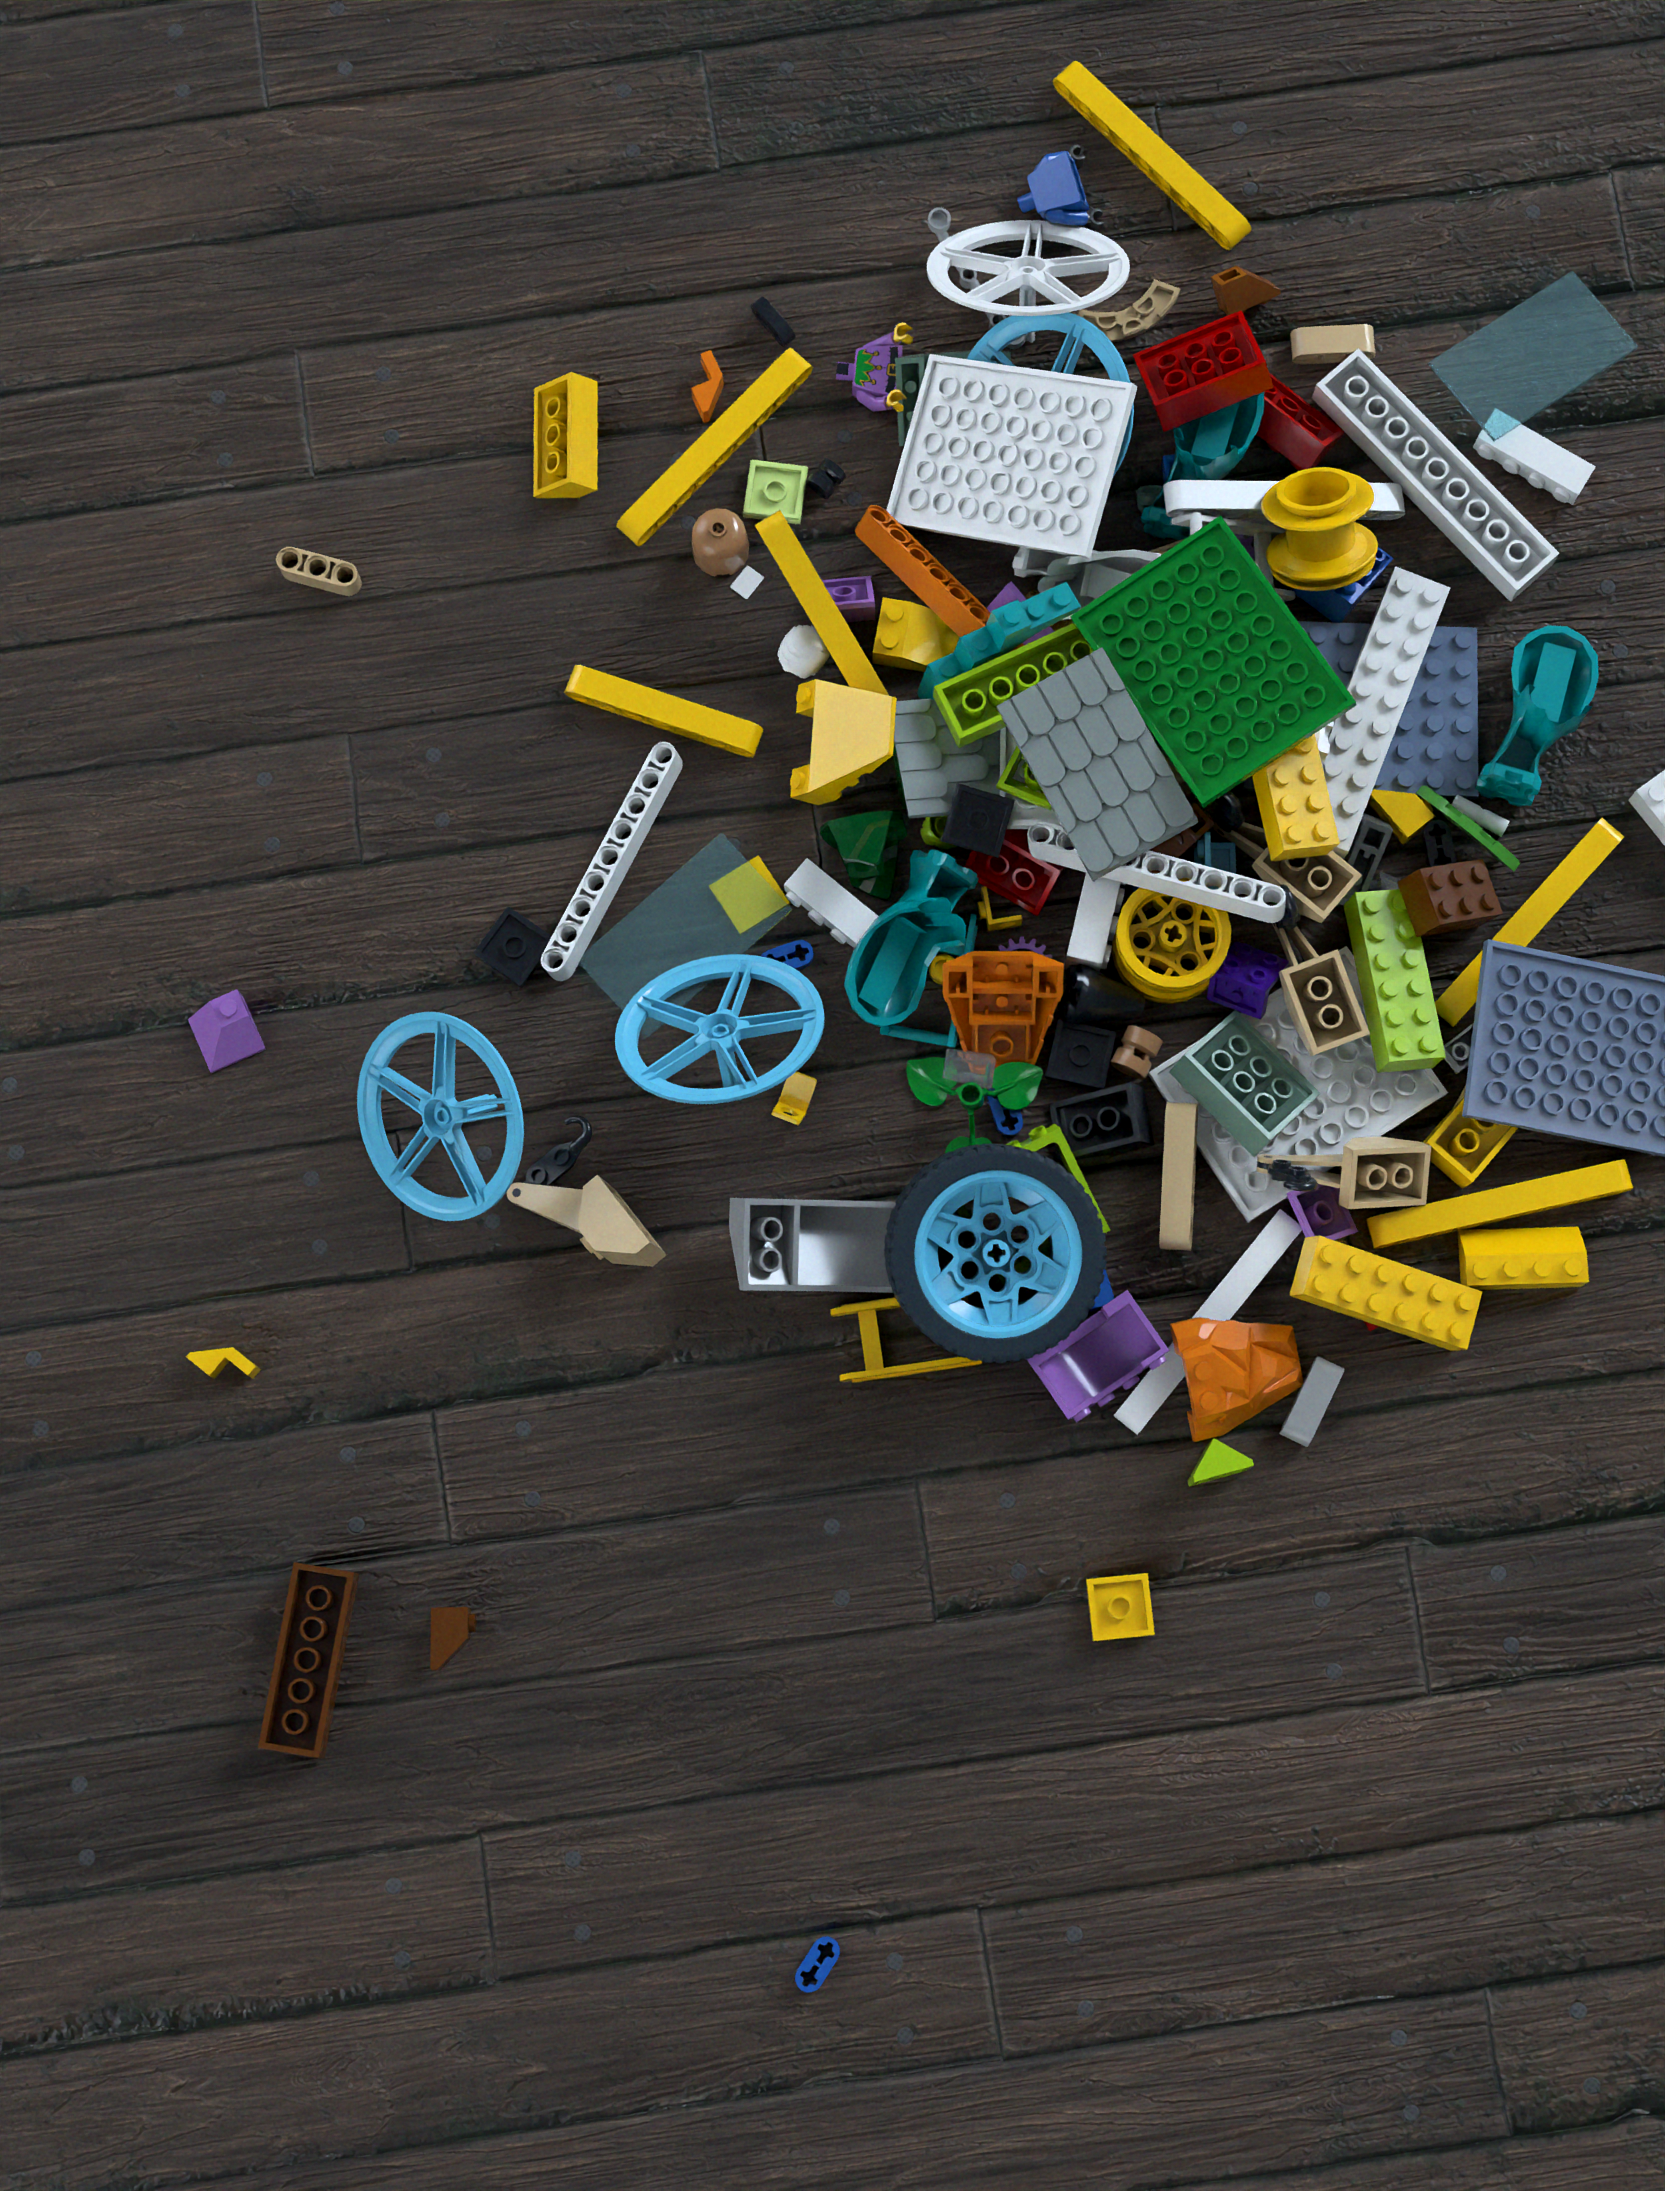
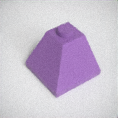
M237 989L209 1001L188 1019L211 1073L266 1050L245 999Z

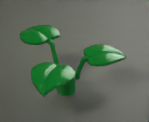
M941 1057L908 1060L906 1067L910 1088L920 1102L928 1106L937 1107L946 1101L948 1094L951 1096L959 1095L961 1106L968 1111L970 1138L959 1136L953 1139L948 1144L945 1153L970 1145L992 1144L988 1138L980 1137L975 1139L974 1111L981 1108L984 1096L995 1097L998 1095L1001 1106L1009 1110L1024 1109L1035 1099L1043 1076V1070L1038 1066L1024 1062H1009L996 1067L991 1072L989 1083L994 1091H988L986 1088L981 1089L974 1082H967L956 1090H951L957 1085L958 1073L956 1067L949 1060Z

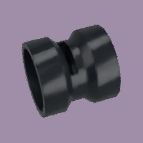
M825 458L819 464V470L816 473H812L806 480V483L817 495L823 499H829L834 493L833 488L846 479V474L835 462Z

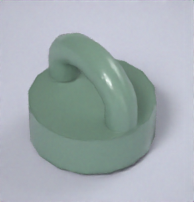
M1146 485L1138 488L1136 491L1138 509L1143 512V509L1147 507L1145 505H1151L1163 487L1159 485Z

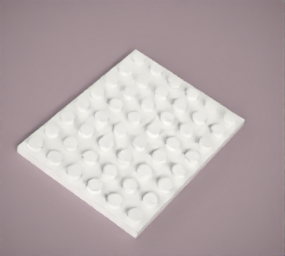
M930 354L886 511L903 527L1069 556L1081 555L1086 559H1090L1137 386L1128 382Z
M1345 946L1338 952L1367 1025L1354 956L1348 947ZM1282 987L1269 995L1266 1014L1261 1020L1241 1013V1015L1321 1094L1255 1157L1169 1073L1180 1058L1197 1042L1148 1073L1166 1102L1198 1104L1197 1148L1248 1223L1286 1199V1194L1293 1191L1283 1186V1183L1286 1181H1276L1271 1179V1174L1256 1171L1258 1155L1343 1154V1146L1351 1139L1358 1137H1382L1448 1093L1431 1068L1377 1073L1370 1035L1311 1056L1295 1029L1285 1003ZM1291 1165L1321 1172H1327L1335 1167Z

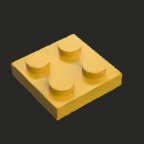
M1148 1573L1086 1579L1093 1641L1155 1635Z

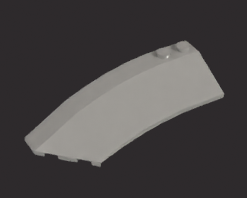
M730 1198L729 1231L740 1290L893 1293L885 1267L884 1240L885 1235H887L886 1227L890 1213L896 1203L889 1201ZM964 1204L972 1217L973 1204ZM967 1231L961 1232L958 1236V1243L961 1247L967 1242L972 1241ZM938 1245V1261L942 1271L953 1259V1255Z

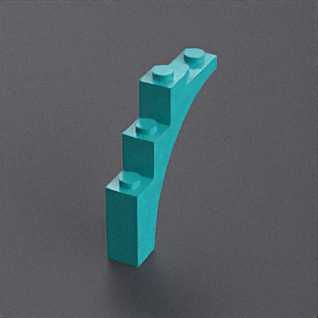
M1064 582L1020 603L1017 599L992 610L985 627L960 637L954 653L927 665L917 691L919 698H931V700H934V686L1010 652L1038 632L1078 612L1081 605L1068 583Z

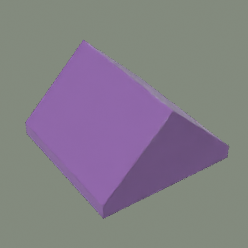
M871 576L822 580L846 623L875 620V599Z
M1318 1184L1317 1189L1311 1192L1293 1190L1286 1194L1305 1237L1320 1235L1334 1241H1339L1358 1232L1349 1210L1339 1205V1188Z

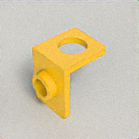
M986 886L981 888L982 901L978 902L980 919H986L988 931L1021 926L1022 915L992 919Z
M797 1071L787 1078L780 1099L772 1111V1115L799 1125L808 1110L817 1079ZM784 1112L791 1113V1114H793L794 1116L785 1114Z

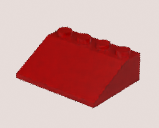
M1242 310L1133 354L1164 432L1274 388L1264 356Z

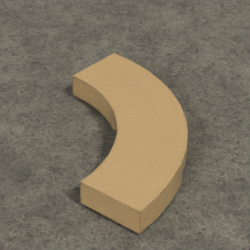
M1154 279L1148 291L1133 303L1131 307L1119 312H1092L1080 309L1078 316L1094 324L1112 343L1124 341L1146 332L1161 321L1175 304L1181 289Z

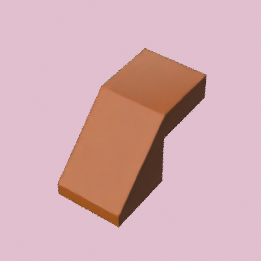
M711 350L700 354L701 364L708 381L691 388L692 399L704 423L710 421L724 386L723 374Z

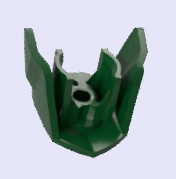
M898 811L868 812L824 823L819 829L820 836L827 844L837 849L847 870L852 887L869 896L889 901L896 875L899 841L907 835V828L902 813Z

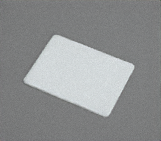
M746 566L730 587L745 599H748L764 577L750 566Z

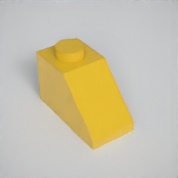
M1374 789L1368 800V805L1380 819L1390 824L1393 834L1403 845L1422 831L1435 817L1432 813V806L1414 793Z

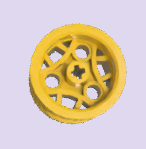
M1181 878V879H1179V881H1182V882H1186V881H1189V880H1190V879H1188V878ZM1139 887L1130 895L1122 907L1112 941L1114 966L1121 980L1128 987L1137 991L1139 995H1143L1145 999L1157 1003L1174 1004L1188 1001L1200 995L1209 987L1210 978L1217 973L1226 958L1231 943V925L1228 913L1224 910ZM1155 908L1159 914L1147 920L1144 912ZM1186 909L1191 914V918L1181 920L1177 917L1176 911ZM1199 932L1209 933L1211 943L1201 945ZM1137 937H1143L1148 941L1149 946L1144 949L1138 948L1133 940ZM1206 955H1211L1209 960H1207ZM1190 959L1195 963L1196 968L1187 971L1182 968L1180 961ZM1149 965L1158 967L1161 970L1165 971L1164 975L1155 973L1154 971L1150 970L1148 968Z

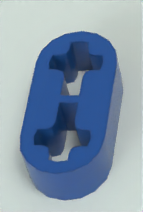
M796 940L767 950L761 957H773L776 961L785 959L782 963L798 971L810 966L813 962L814 953L810 943L804 940ZM801 947L802 951H808L805 954L804 961H800L798 957L788 959V957L796 954L797 948Z
M990 1086L988 1091H994V1089ZM987 1096L999 1134L1007 1138L1017 1136L1023 1126L1021 1111L1006 1109L1001 1106L998 1098L994 1099ZM1008 1111L1010 1119L1017 1120L1018 1122L1014 1124V1130L1009 1131L1008 1127H1002L1001 1125L1005 1122L1004 1112Z
M830 1936L818 1938L800 1964L795 1974V1982L802 1991H816L836 1963L840 1955V1946L834 1938ZM828 1942L832 1943L831 1950L835 1953L832 1958L826 1956L821 1964L816 1960L821 1953L817 1948L818 1945H826ZM815 1964L819 1967L814 1976L818 1980L817 1983H809L808 1986L803 1985L804 1978L800 1975L801 1972H809Z

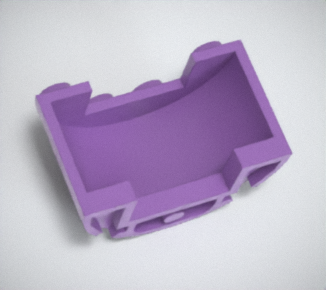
M1126 1290L1104 1305L1098 1313L1081 1323L1075 1332L1072 1331L1069 1334L1070 1336L1066 1340L1058 1342L1059 1345L1052 1349L1049 1348L1043 1354H1035L1027 1360L1067 1419L1074 1418L1078 1422L1091 1413L1089 1408L1096 1403L1102 1407L1115 1398L1113 1392L1123 1386L1127 1390L1138 1383L1140 1378L1137 1375L1148 1367L1153 1371L1166 1362L1167 1359L1164 1355L1169 1352V1349L1131 1294Z

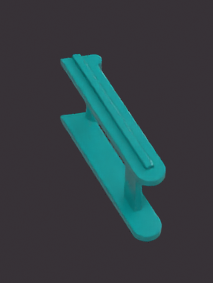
M971 914L965 944L963 946L940 949V953L962 956L974 951L978 926L975 925L977 914ZM897 982V984H896V986H895V988H894V990H893V992L895 993V995H896V990H897L898 982ZM952 1020L949 1035L897 1025L882 1026L879 1033L886 1036L956 1048L958 1033Z

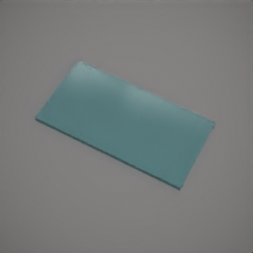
M1571 271L1437 356L1428 365L1494 442L1635 351L1638 345L1579 277Z
M720 833L584 952L578 965L584 968L623 1012L626 1005L641 988L672 968L706 957L731 954L743 955L786 917L792 909L732 845L727 836ZM714 979L688 986L669 996L664 1001L684 1007ZM647 1017L641 1028L642 1036L648 1039L665 1023Z

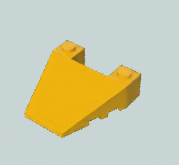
M818 679L798 685L796 713L813 718L810 764L792 769L790 798L821 805L840 798L843 789L847 786L854 787L859 783L858 778L862 774H870L893 756L897 698Z

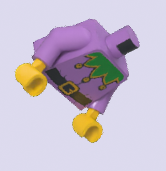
M899 323L893 332L871 341L861 348H857L855 364L838 362L836 380L853 381L852 396L873 412L891 410L892 408L897 412H902L904 406L899 401L907 399V397L900 390L896 389L895 358L902 357L903 345H900L901 341L905 344L913 342L912 336L905 335L907 331L912 330V327L906 323Z

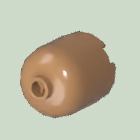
M721 508L708 510L699 516L692 529V553L698 567L711 576L733 575L743 568L749 556V541L743 521L734 512Z

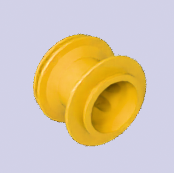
M1310 468L1289 475L1273 485L1265 493L1261 502L1263 515L1274 525L1286 529L1284 533H1279L1269 543L1266 550V559L1270 565L1271 573L1276 580L1295 589L1324 591L1350 585L1371 571L1378 551L1376 536L1371 530L1354 522L1365 515L1374 502L1373 488L1366 480L1336 468Z

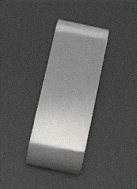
M1316 1356L1279 1434L1308 1447L1345 1369Z

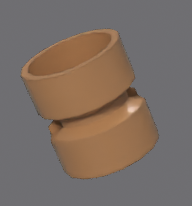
M1129 1025L1121 1040L1124 1046L1117 1048L1110 1064L1118 1071L1132 1078L1145 1080L1152 1066L1150 1058L1156 1057L1163 1041L1143 1028Z

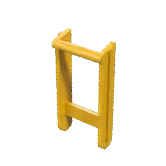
M974 1292L971 1293V1294H969V1295H967V1296H965V1297H963V1298H961V1299H962L963 1301L969 1303V1298H968V1297H970L971 1295H973ZM896 1297L841 1305L842 1307L830 1310L832 1317L858 1313L866 1371L839 1375L840 1382L852 1381V1383L982 1364L981 1360L974 1361L965 1357H955L884 1368L876 1311L900 1308L901 1306Z

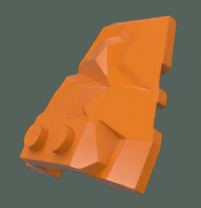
M1196 1317L1170 1324L1175 1353L1182 1357L1192 1408L1191 1411H1187L1192 1441L1194 1442L1228 1433L1233 1428L1302 1387L1304 1383L1294 1330L1291 1325L1259 1322L1243 1323L1227 1319L1226 1321L1211 1320L1205 1317Z

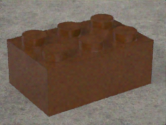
M1483 859L1421 868L1397 882L1416 937L1479 927L1503 914Z

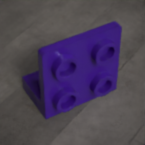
M1235 942L1228 950L1226 958L1217 973L1210 978L1207 999L1261 1020L1266 1014L1269 991L1280 978L1279 971L1288 968L1289 961L1275 954L1253 948L1248 944Z

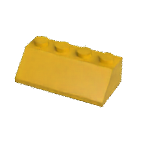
M570 372L534 388L533 497L579 498L597 491L598 381Z
M1579 1227L1457 1231L1460 1281L1462 1285L1476 1290L1582 1287L1589 1282L1587 1251Z

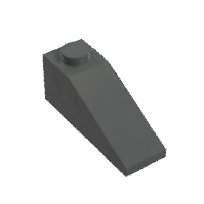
M1363 813L1350 850L1343 859L1362 876L1339 904L1344 905L1355 892H1367L1393 832L1392 827L1387 821Z

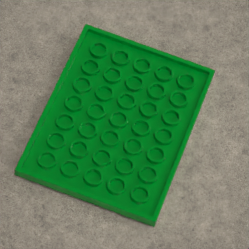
M1221 515L1070 616L1072 622L1093 652L1103 647L1143 718L1146 727L1203 808L1357 706L1355 699Z

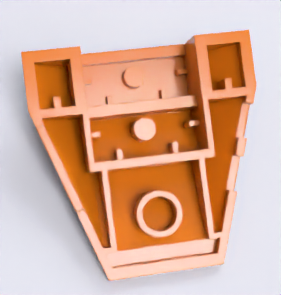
M971 951L943 963V996L945 1002H947L971 1074H991L996 1067L1009 1062H1024L1035 1065L1044 1043L1043 1039L1053 1020L1054 1011L1063 995V963L1033 951Z

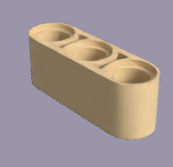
M1368 324L1301 327L1294 329L1290 333L1292 360L1296 364L1340 363L1358 348L1369 360L1375 357L1373 327Z
M285 547L276 556V562L282 575L289 581L345 596L355 595L361 588V578L356 567L350 562L295 547ZM290 560L298 561L297 565L293 568L285 567L286 563ZM316 568H326L322 575L315 576L312 574ZM344 575L353 576V579L348 583L340 582Z

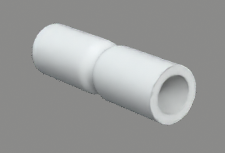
M1456 795L1451 804L1479 826L1501 837L1510 822L1489 810L1482 809L1479 805L1459 795Z

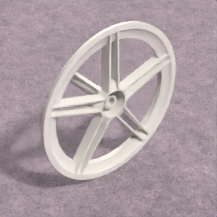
M1040 220L996 222L964 230L947 238L935 247L927 261L929 281L945 297L972 309L1013 316L1054 315L1093 306L1117 293L1126 283L1130 271L1127 254L1110 238L1084 227ZM1025 240L1022 255L1017 258L970 251L996 242ZM1031 240H1037L1035 256H1028ZM1042 240L1069 244L1086 250L1093 255L1042 259L1040 258ZM950 266H956L998 276L965 293L951 282L947 273ZM1102 271L1109 272L1106 281L1098 289L1083 297H1079L1055 278ZM1020 288L1019 306L991 303L1005 294ZM1036 291L1055 304L1036 306ZM1035 332L1026 334L1025 342L1035 341Z

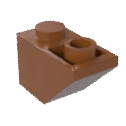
M1238 266L1211 276L1218 307L1227 315L1240 310L1244 313L1248 308L1257 304H1266L1273 297L1281 294L1280 289L1269 280Z

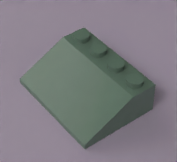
M1236 1009L1189 1049L1169 1071L1253 1157L1261 1152L1321 1094Z

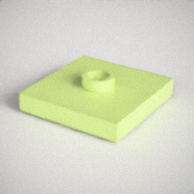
M751 460L743 517L764 520L780 510L788 523L800 524L808 466Z

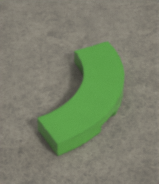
M1422 785L1416 792L1435 811L1465 832L1497 861L1512 871H1515L1520 865V861L1497 840L1495 841L1477 823L1464 813L1462 814L1432 789Z

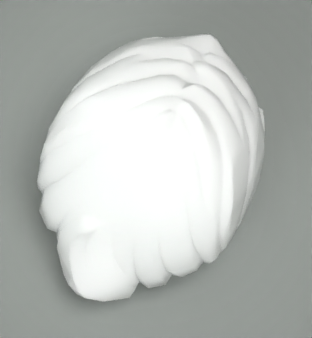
M812 625L794 626L785 635L778 650L779 662L782 664L783 670L803 679L811 675L814 676L821 670L831 655Z

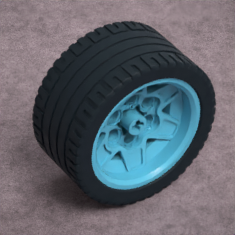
M976 1144L961 1147L953 1152L950 1151L937 1157L910 1179L911 1182L903 1188L902 1193L895 1202V1207L891 1210L886 1227L887 1235H885L884 1257L886 1258L885 1267L892 1291L901 1308L921 1332L945 1350L954 1352L963 1358L974 1361L981 1360L986 1363H1006V1361L1017 1362L1021 1359L1032 1358L1035 1354H1043L1049 1348L1052 1349L1059 1345L1058 1342L1061 1340H1066L1072 1331H1076L1080 1326L1079 1323L1084 1321L1089 1315L1088 1311L1093 1308L1096 1296H1099L1100 1285L1103 1283L1105 1276L1103 1271L1106 1269L1105 1255H1107V1247L1104 1246L1106 1238L1102 1229V1221L1097 1215L1099 1214L1098 1210L1093 1204L1090 1195L1085 1193V1188L1070 1172H1067L1064 1167L1052 1159L1028 1149L1003 1144ZM1007 1196L1020 1200L1030 1208L1017 1214H1012ZM974 1199L971 1218L967 1219L952 1215L962 1205ZM988 1213H995L999 1218V1224L995 1229L987 1230L983 1225V1219ZM1018 1225H1022L1027 1231L1026 1238L1022 1242H1014L1011 1238L1012 1229ZM968 1230L973 1233L974 1242L971 1246L964 1248L959 1245L958 1236L961 1232ZM1047 1238H1049L1050 1258L1038 1250L1039 1245ZM994 1244H996L997 1248L1002 1249V1254L998 1255V1260L994 1261L993 1257L987 1255L988 1251L993 1249ZM938 1245L953 1255V1259L942 1271L938 1261ZM1020 1256H1026L1030 1263L1028 1270L1023 1273H1018L1014 1269V1261ZM967 1261H972L977 1266V1272L971 1278H965L961 1274V1267ZM995 1274H1001L1005 1280L1003 1288L997 1291L991 1290L989 1279ZM1020 1287L1034 1290L1027 1298L1018 1302ZM978 1291L984 1308L969 1304L961 1298Z

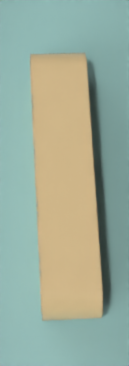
M1167 1102L1160 1249L1191 1251L1198 1129L1197 1103Z

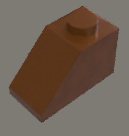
M431 1608L430 1670L440 1671L471 1640V1632H476L477 1626L476 1614H471V1608Z

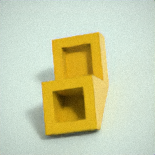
M233 1347L190 1352L186 1356L214 1379L229 1361L253 1379L261 1370Z

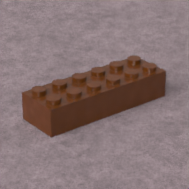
M293 1563L258 1748L325 1758L358 1585V1573Z

